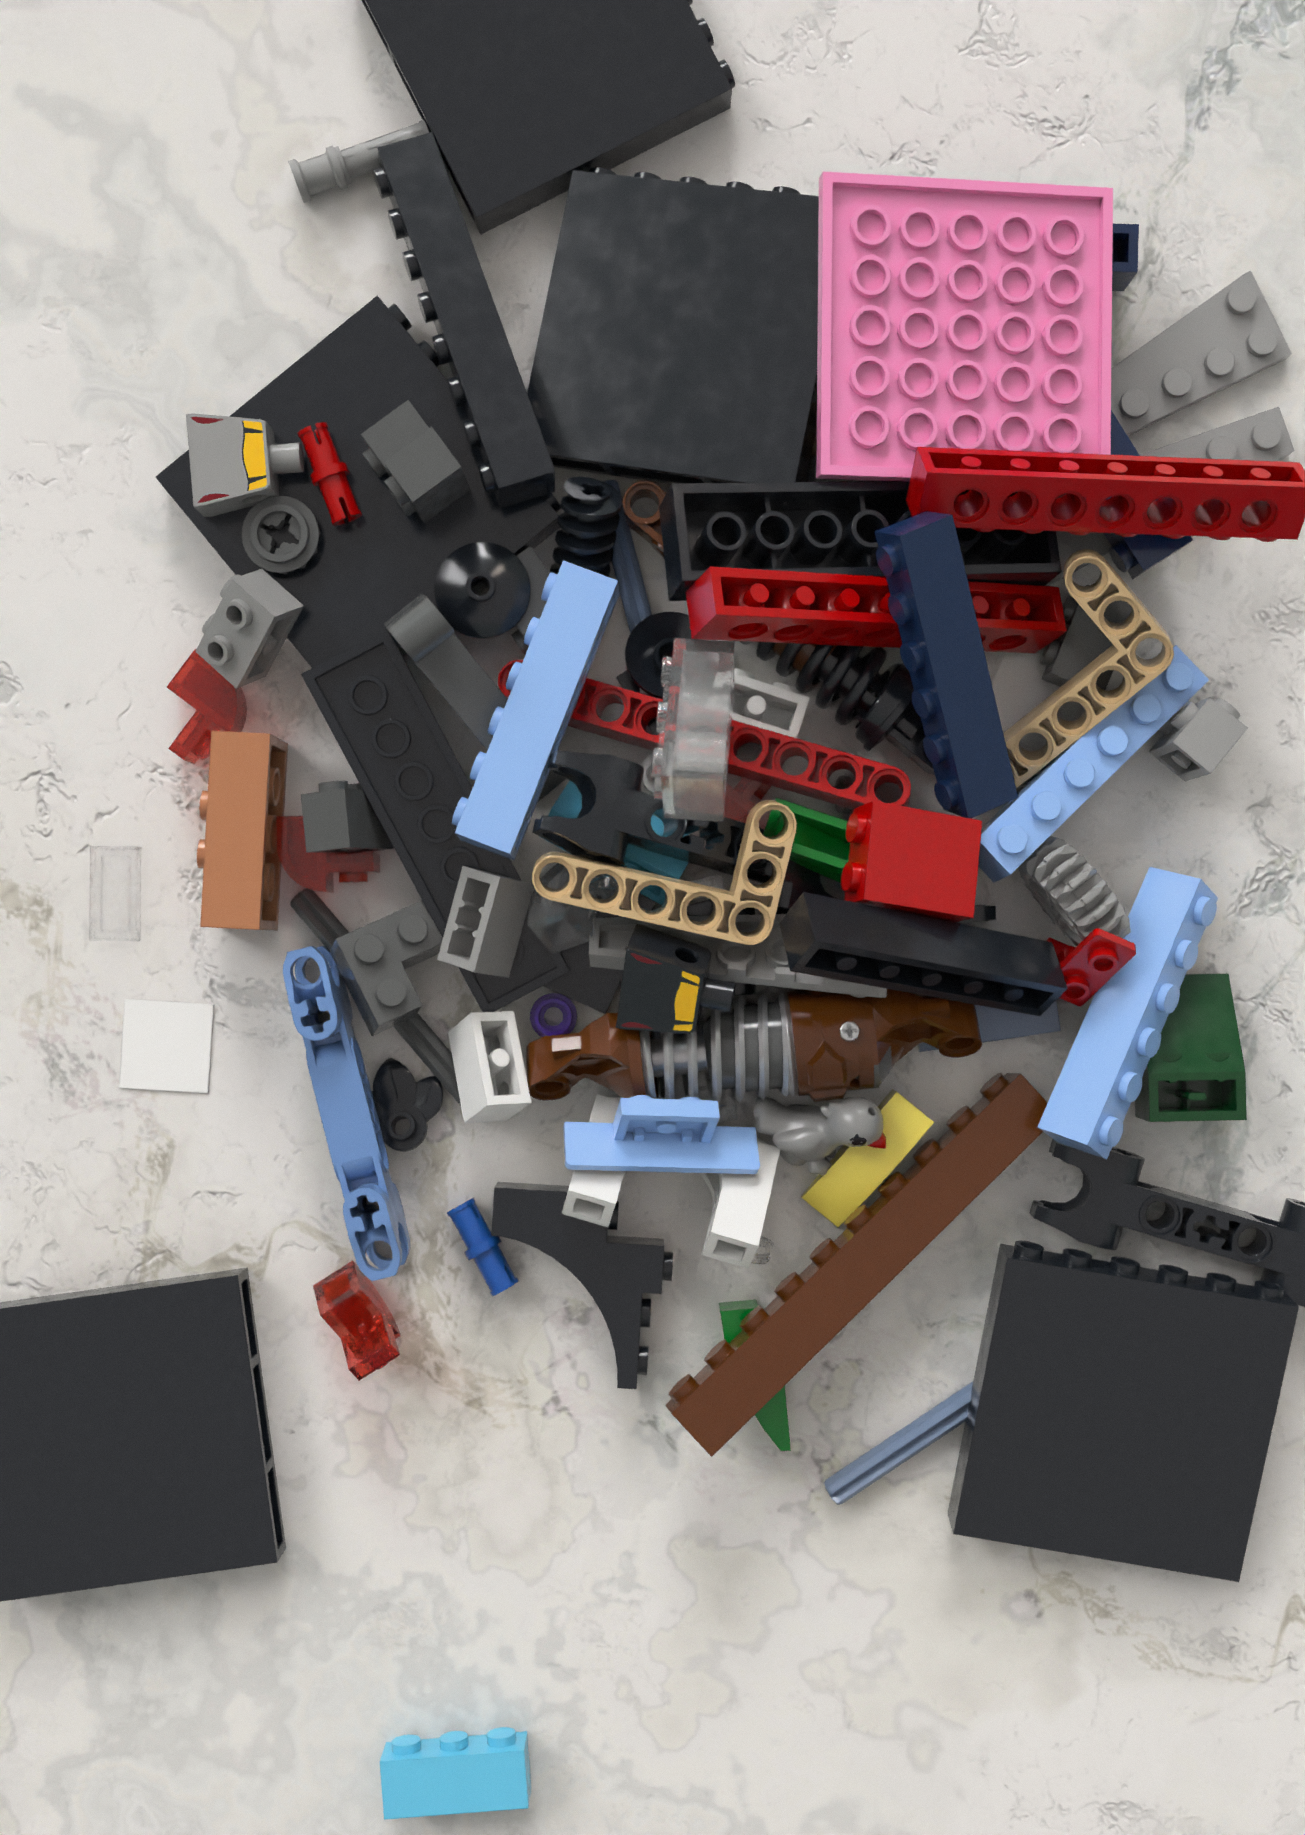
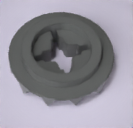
M273 496L258 502L248 512L242 526V543L249 558L266 572L270 571L286 575L288 572L296 569L305 568L306 563L317 553L321 532L314 514L304 503L288 496ZM289 523L288 532L295 538L298 544L283 542L275 550V540L264 528L281 530L284 524Z

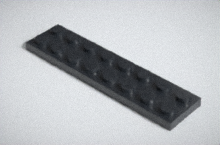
M388 629L301 674L442 938L463 866L522 881L511 859L461 841L455 834L457 826L452 824L454 811L461 797L469 798L472 786ZM530 899L509 978L474 973L459 968L482 1012H495L570 972L532 899Z

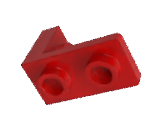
M1100 928L1094 929L1077 947L1069 946L1051 937L1046 940L1053 943L1068 988L1059 998L1079 1007H1082L1136 955V945Z

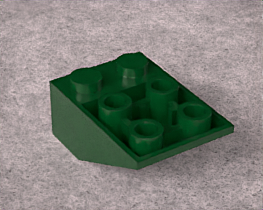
M1186 974L1179 989L1180 997L1177 1007L1168 1015L1161 1031L1160 1047L1157 1053L1150 1058L1142 1076L1141 1092L1135 1100V1117L1148 1122L1247 1120L1246 1071L1229 974Z

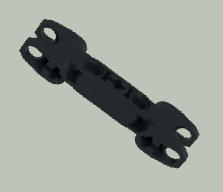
M557 750L550 755L548 768L553 770L555 774L565 777L576 784L582 795V809L577 818L543 815L540 819H535L532 833L554 843L572 855L610 864L622 865L627 846L630 844L722 873L734 874L746 823L640 792L644 768L632 761L610 754H586ZM653 814L658 816L663 822L664 832L662 837L657 835L652 829L651 817ZM759 828L760 832L763 834L764 829ZM699 830H700L699 836H695V835H692V834H691V833H693V832H696V831H699ZM767 859L753 861L747 870L748 880L761 884L767 882L772 875V866ZM789 860L776 914H786L803 892L835 898L823 888L819 873Z
M1052 1139L1049 1152L1052 1153V1156L1068 1164L1075 1165L1081 1170L1083 1174L1082 1188L1076 1197L1067 1202L1033 1200L1030 1214L1034 1219L1059 1229L1079 1242L1107 1250H1117L1123 1228L1125 1227L1171 1242L1263 1267L1261 1281L1272 1282L1284 1287L1285 1292L1297 1305L1305 1307V1202L1286 1198L1280 1219L1276 1221L1138 1181L1145 1158L1135 1153L1112 1147L1106 1160L1058 1143ZM1164 1201L1166 1205L1164 1214L1159 1219L1153 1221L1146 1220V1210L1154 1202ZM1207 1218L1216 1227L1220 1228V1234L1209 1227L1199 1226L1196 1230L1193 1226L1196 1221L1204 1222ZM1255 1228L1256 1238L1248 1246L1239 1247L1238 1239L1241 1233L1246 1229Z

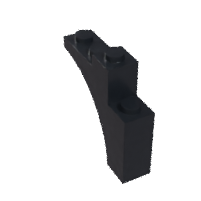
M497 1182L494 1187L491 1236L506 1237L539 1249L566 1267L583 1284L599 1307L610 1331L617 1364V1388L637 1389V1375H647L649 1346H639L640 1327L650 1328L651 1299L642 1298V1293L662 1294V1281H672L673 1252H664V1239L609 1236L608 1230H617L619 1201L616 1202L609 1227H605L562 1214L569 1186Z

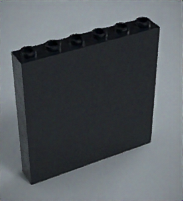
M361 0L421 119L425 121L429 133L433 132L442 160L480 234L568 191L573 170L589 172L590 168L593 167L610 170L717 116L731 107L732 88L735 87L733 74L724 59L718 62L711 48L714 45V40L710 28L704 18L696 19L690 7L693 3L692 0Z
M601 167L590 168L589 172L572 171L527 391L554 467L668 484L806 482L817 429L819 196L800 194L799 191L784 186L774 187L772 191L757 190L748 184L736 181L728 182L726 186L709 185L695 177H682L680 181L662 180L659 176L648 172H637L634 174V177L623 176Z
M378 295L229 416L264 420L274 431L275 444L300 442L302 445L304 472L278 474L279 496L295 498L312 511L321 532L317 553L306 563L305 568L296 569L288 572L286 575L270 571L266 573L304 605L287 638L312 668L386 630L387 628L384 623L421 593L427 596L438 609L434 594L435 579L442 563L458 548L476 542H489L503 546L517 556L530 546L535 549L560 528L557 512L562 508L552 493L503 508L499 507L494 492L486 494L478 471V465L484 463L479 448L470 450L462 422L468 420L464 406L455 407L447 379L437 368L440 363L435 351L425 340L417 344L407 332L412 325L396 304H392L387 308ZM407 400L410 401L429 428L433 427L461 465L471 489L426 523H423L416 512L410 516L405 514L384 482L390 476L386 473L379 478L362 455L369 448L361 434ZM326 422L329 427L328 431L340 462H346L350 473L346 477L358 509L362 513L361 517L351 522H348L346 516V519H344L345 523L338 526L332 525V519L319 486H314L310 475L313 473V469L303 443L297 434L301 429L310 425L314 433V430H316L315 424ZM189 450L156 476V479L235 575L240 574L242 576L262 569L249 558L242 543L243 522L248 512L254 506L212 517H204L193 507ZM289 523L284 524L281 530L264 528L275 540V550L283 542L298 544L295 538L288 532ZM479 579L474 582L472 586L473 593L478 595L487 588L485 580ZM392 636V638H393V640L395 641V643H396V645H397V647H398V649H399L401 655L404 656V655L406 654V651L401 647V645L397 642V640Z
M1015 1241L1014 1246L1000 1244L972 1385L971 1401L968 1406V1417L965 1421L947 1513L953 1534L1239 1582L1299 1306L1285 1292L1284 1287L1268 1281H1255L1254 1286L1236 1283V1279L1220 1273H1207L1206 1278L1188 1275V1271L1173 1265H1159L1158 1270L1140 1267V1263L1125 1257H1111L1110 1262L1092 1259L1091 1254L1077 1249H1063V1253L1060 1254L1044 1251L1043 1246L1029 1241Z
M248 1267L0 1302V1602L271 1564L279 1561L286 1549Z

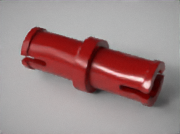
M316 423L314 433L311 425L301 429L297 434L303 443L313 469L310 478L313 485L319 486L332 519V525L344 524L346 516L348 522L358 519L362 516V513L358 509L346 477L350 472L346 462H340L328 431L327 423Z

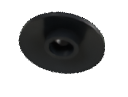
M476 542L458 548L445 559L435 579L434 594L439 612L453 629L472 638L487 639L510 631L520 622L530 602L531 586L523 563L514 553L498 544ZM479 579H485L490 583V589L484 595H476L472 591L474 582Z
M660 612L644 618L631 631L625 647V663L633 681L647 694L666 701H684L700 695L712 684L720 664V652L716 640L692 639L689 615L679 612ZM667 658L673 659L678 667L669 668L662 663V660Z

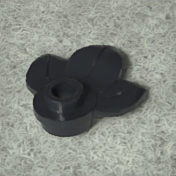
M392 1058L387 1059L376 1072L373 1081V1091H371L385 1144L400 1152L411 1151L417 1148L427 1135V1122L440 1111L444 1098L442 1084L436 1076L426 1077L416 1082L408 1068ZM401 1119H408L410 1122L409 1130L403 1135H398L395 1131L397 1122Z

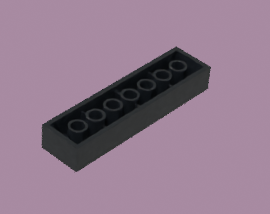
M910 482L672 484L659 506L669 601H687L686 591L710 566L886 577L879 568L876 559L878 544L875 531L912 517L906 502ZM966 490L960 493L958 496L964 495L968 493L970 490ZM1018 492L1012 493L1008 497L1014 496ZM956 528L968 582L1045 586L1062 572L1056 531H1042L1038 534H1029L1020 530L1008 529L979 532L971 528Z

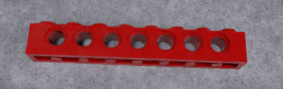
M917 447L906 502L912 517L925 511L953 515L956 528H971L979 532L1008 529L1020 530L1029 534H1038L1042 531H1065L1080 536L1094 532L1115 533L1122 537L1151 534L1162 535L1171 539H1179L1184 536H1208L1215 540H1228L1231 537L1274 542L1277 539L1298 540L1305 520V470L1300 462ZM970 490L968 493L958 496L960 493ZM1018 492L1014 496L1008 497L1010 494Z
M710 566L686 591L692 639L900 648L902 645L898 624L892 618L888 607L890 592L886 577ZM968 582L985 652L1036 654L1067 632L1059 587Z

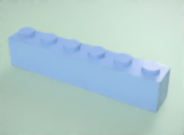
M564 560L558 574L553 572L549 574L541 596V600L546 601L540 619L533 617L525 633L524 644L529 646L522 663L516 661L513 664L506 682V689L511 692L505 708L498 706L491 718L488 734L493 735L487 753L480 751L473 763L470 779L475 780L469 798H460L453 814L452 824L457 826L455 834L461 841L515 861L550 772L548 768L550 755L560 747L619 597L618 580Z
M1177 645L1173 647L1174 656L1171 664L1165 671L1050 761L1017 793L1018 798L1009 801L982 827L978 867L993 882L1011 875L1209 681Z
M1149 867L1128 916L1131 932L1123 938L1136 945V955L1095 993L1037 1128L1056 1142L1107 1160L1112 1147L1116 1146L1120 1141L1123 1133L1124 1118L1131 1102L1135 1101L1141 1092L1144 1071L1150 1058L1157 1053L1160 1047L1161 1031L1168 1015L1177 1007L1180 997L1179 989L1186 972L1194 966L1198 956V944L1206 926L1212 923L1216 914L1218 897L1202 879Z

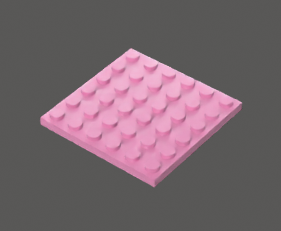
M823 172L819 177L816 479L910 482L917 447L1111 455L1113 188Z

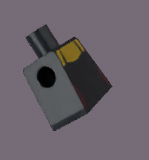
M636 924L626 949L616 1028L691 1034L697 1029L703 1007L730 1013L736 984L708 978L712 956L708 948L650 927Z

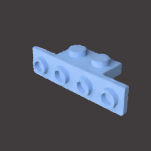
M647 1095L620 1098L613 1123L564 1122L565 1167L569 1170L756 1174L760 1168L756 1127L717 1126L720 1118L718 1101L701 1100L697 1097L653 1099Z

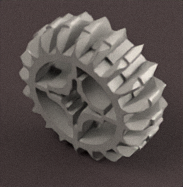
M1049 836L1019 866L1020 877L1025 881V886L1031 891L1033 898L1051 918L1053 924H1056L1064 936H1067L1075 946H1078L1096 928H1100L1120 938H1124L1131 932L1129 917L1125 913V908L1117 900V895L1111 891L1107 882L1086 861L1085 857L1077 853L1075 848L1068 845L1065 840Z

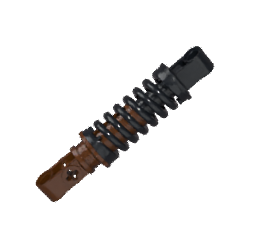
M639 481L632 484L624 494V518L627 525L650 543L664 558L659 508L653 516L641 518L632 512L631 507L636 500L644 497L654 500L659 507L666 492L653 482ZM739 641L744 645L752 643L750 641ZM758 643L756 655L761 660L767 661L776 655L779 656L776 672L780 676L787 677L795 671L799 672L795 686L801 693H807L819 683H823L815 699V704L820 709H827L842 698L843 701L835 714V721L845 726L855 718L858 719L859 722L855 726L857 729L855 736L856 739L864 744L863 748L869 752L886 738L925 772L935 775L933 765L927 758L923 748L925 733L921 717L915 711L912 703L914 689L909 670L903 664L895 663L883 674H880L879 670L887 657L885 649L875 647L863 658H860L858 655L864 646Z

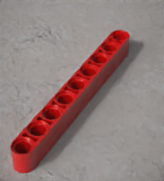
M517 659L507 663L498 675L499 689L507 699L511 692L506 689L510 670L516 661L522 663L523 660ZM586 678L568 724L569 727L849 809H855L871 801L882 802L875 796V792L880 785L885 783H894L903 792L896 802L889 804L905 807L910 805L911 784L909 777L897 767ZM616 703L624 706V711L617 720L608 722L601 719L602 712L608 705ZM661 716L670 720L667 730L662 734L651 735L646 732V726L653 718ZM700 730H711L716 734L713 743L706 748H696L691 745L692 737ZM756 743L761 746L762 752L754 761L743 762L736 757L738 749L743 744ZM801 756L809 762L807 769L802 774L794 776L782 770L784 762L789 757ZM845 769L852 772L856 779L850 787L836 789L828 782L833 772Z

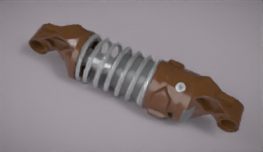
M797 989L787 991V995L781 992L778 996V1002H770L769 998L762 994L758 999V1004L747 1005L745 999L740 996L735 1001L734 1008L730 1013L711 1009V1015L705 1022L701 1013L695 1032L687 1035L674 1033V1037L673 1033L663 1032V1038H661L660 1032L616 1028L618 1013H607L587 1025L579 1033L543 1036L530 1042L526 1046V1065L530 1096L544 1101L557 1100L567 1096L571 1091V1087L584 1078H588L614 1091L621 1098L647 1095L653 1099H659L657 1077H659L663 1099H675L674 1075L681 1074L686 1097L698 1098V1073L704 1072L709 1097L713 1101L719 1102L721 1100L723 1089H731L733 1097L739 1102L744 1098L745 1092L755 1091L764 1100L768 1095V1090L779 1089V1092L785 1097L789 1094L795 1096L798 1092V1096L809 1095L814 1102L843 1099L847 1091L879 1088L895 1063L921 1042L939 1049L940 1054L943 1056L960 1058L980 1050L982 1040L974 1004L930 996H918L913 993L887 989L886 998L868 996L857 998L850 994Z

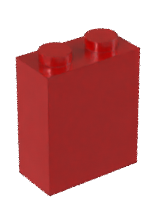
M871 801L853 809V813L850 815L846 826V839L850 842L849 859L843 868L841 876V887L845 891V900L955 923L974 918L982 821L878 801Z

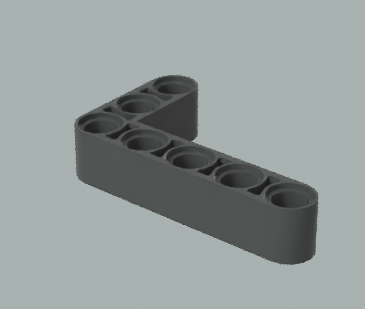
M421 593L385 622L384 625L485 749L488 750L493 735L488 734L491 718L498 706L505 708L508 699L454 634L456 632L427 596ZM550 769L538 802L565 781L566 778L555 774Z

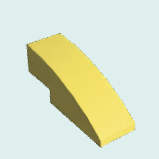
M893 1089L878 1106L883 1115L882 1132L886 1136V1148L870 1146L849 1147L843 1145L835 1157L830 1160L831 1167L824 1176L818 1175L801 1196L802 1199L836 1227H839L877 1189L934 1123Z

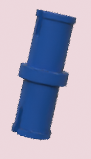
M472 1198L447 1212V1215L452 1219L468 1249L464 1252L468 1261L474 1260L491 1291L490 1294L495 1296L513 1286L519 1280L515 1277L498 1246L502 1242L500 1237L491 1236V1231L480 1213L475 1199Z

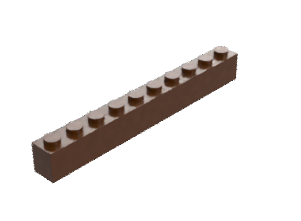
M998 1073L987 1081L980 1089L983 1097L971 1108L966 1105L953 1114L946 1123L950 1129L937 1141L932 1138L919 1147L912 1156L916 1162L906 1172L901 1174L898 1171L885 1180L878 1189L881 1196L871 1206L862 1205L851 1213L844 1222L847 1229L835 1241L828 1238L817 1246L809 1256L812 1263L800 1275L793 1272L782 1280L774 1291L778 1296L765 1309L758 1306L748 1313L739 1325L743 1330L730 1343L723 1340L713 1347L704 1358L707 1365L694 1378L688 1374L674 1385L669 1392V1396L672 1399L665 1406L711 1457L1043 1133L1037 1127L1047 1106V1101L1021 1073H1006L1004 1076L1002 1073Z

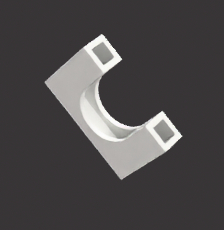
M597 1094L589 1122L613 1123L620 1098ZM757 1138L760 1168L756 1174L698 1173L708 1185L713 1202L712 1215L702 1255L749 1269L759 1247L780 1153L778 1147L769 1145ZM574 1170L562 1214L609 1227L622 1180L628 1171Z

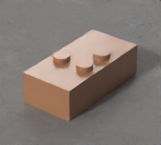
M211 731L208 791H202L199 805L200 817L202 820H206L205 839H200L197 847L198 868L203 869L200 927L278 931L288 743L272 734Z

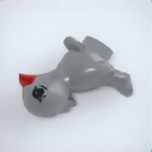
M759 1096L755 1101L756 1131L773 1135L772 1141L780 1149L779 1154L789 1164L800 1166L807 1162L811 1174L824 1176L831 1167V1163L826 1156L834 1158L836 1149L840 1145L886 1148V1136L882 1132L883 1115L881 1110L874 1102L864 1097H847L839 1102H830L829 1106L824 1105L821 1107L814 1105H790L786 1107L772 1098L765 1097L763 1100Z

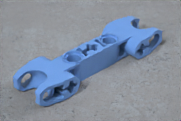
M309 946L287 952L283 964V977L294 1025L298 1033L303 1036L307 1065L335 1174L340 1182L345 1200L343 1217L354 1256L361 1272L371 1281L395 1276L400 1265L406 1263L410 1252V1237L399 1191L391 1180L388 1155L362 1053L352 1028V1007L347 988L331 953L325 946L317 948ZM311 958L317 962L321 973L315 983L309 982L305 974L306 963ZM294 965H295V976H296V979H295V977H294V975H293V967H294ZM328 1011L330 1020L320 1023L318 1014ZM367 1197V1200L371 1203L377 1202L379 1208L376 1209L373 1204L366 1205L365 1198ZM384 1241L388 1243L391 1247L393 1258L382 1257L377 1252L374 1242ZM366 1253H367L369 1259L371 1260V1262H372L374 1265H376L379 1269L372 1267V1266L368 1263V1261H367V1259H366Z

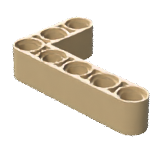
M1082 549L1071 554L1064 564V582L1070 595L1113 645L1003 733L1016 788L1165 671L1172 662L1174 656L1173 645L1165 629L1106 559L1097 551ZM1083 563L1095 564L1100 569L1099 578L1090 586L1078 585L1072 579L1074 570ZM1121 600L1131 605L1132 610L1129 617L1122 622H1109L1104 617L1105 609L1114 601ZM1147 638L1158 639L1163 645L1161 652L1152 659H1142L1135 653L1138 644ZM1107 670L1118 671L1123 675L1122 683L1114 690H1103L1096 684L1097 678L1101 673ZM1074 701L1084 706V713L1075 721L1063 720L1057 714L1059 708L1067 702ZM1035 732L1045 737L1046 744L1037 751L1025 750L1020 745V740L1028 733Z
M764 800L751 808L747 816L730 891L563 852H548L538 858L533 867L532 883L535 890L548 900L740 944L755 945L763 942L773 928L796 833L797 821L794 813L787 806L775 800ZM778 810L783 816L784 826L777 835L766 837L760 832L759 820L765 812ZM758 859H767L772 866L770 879L760 885L750 883L747 877V870L750 864ZM550 863H560L568 869L569 878L562 887H547L540 878L542 868ZM600 874L613 876L617 881L615 894L607 899L594 897L589 891V884L595 876ZM649 885H657L665 891L663 905L655 910H646L638 904L640 891ZM699 896L711 899L713 911L706 920L694 921L687 916V907L691 900ZM745 908L758 909L761 915L758 927L750 932L739 931L735 925L738 913Z

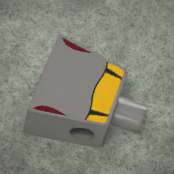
M186 414L193 507L204 517H212L251 507L266 498L279 496L278 474L304 472V455L301 443L275 444L274 431L264 420Z

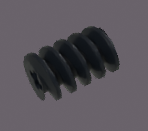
M582 476L571 477L565 481L563 486L564 491L568 495L562 497L560 504L565 512L560 514L558 518V525L561 530L557 531L555 536V542L558 547L554 548L552 558L556 563L551 565L550 573L558 574L564 560L609 577L611 569L609 564L612 561L614 552L612 547L615 545L617 536L615 530L618 528L620 520L618 513L621 511L623 503L622 496L613 486L601 480Z

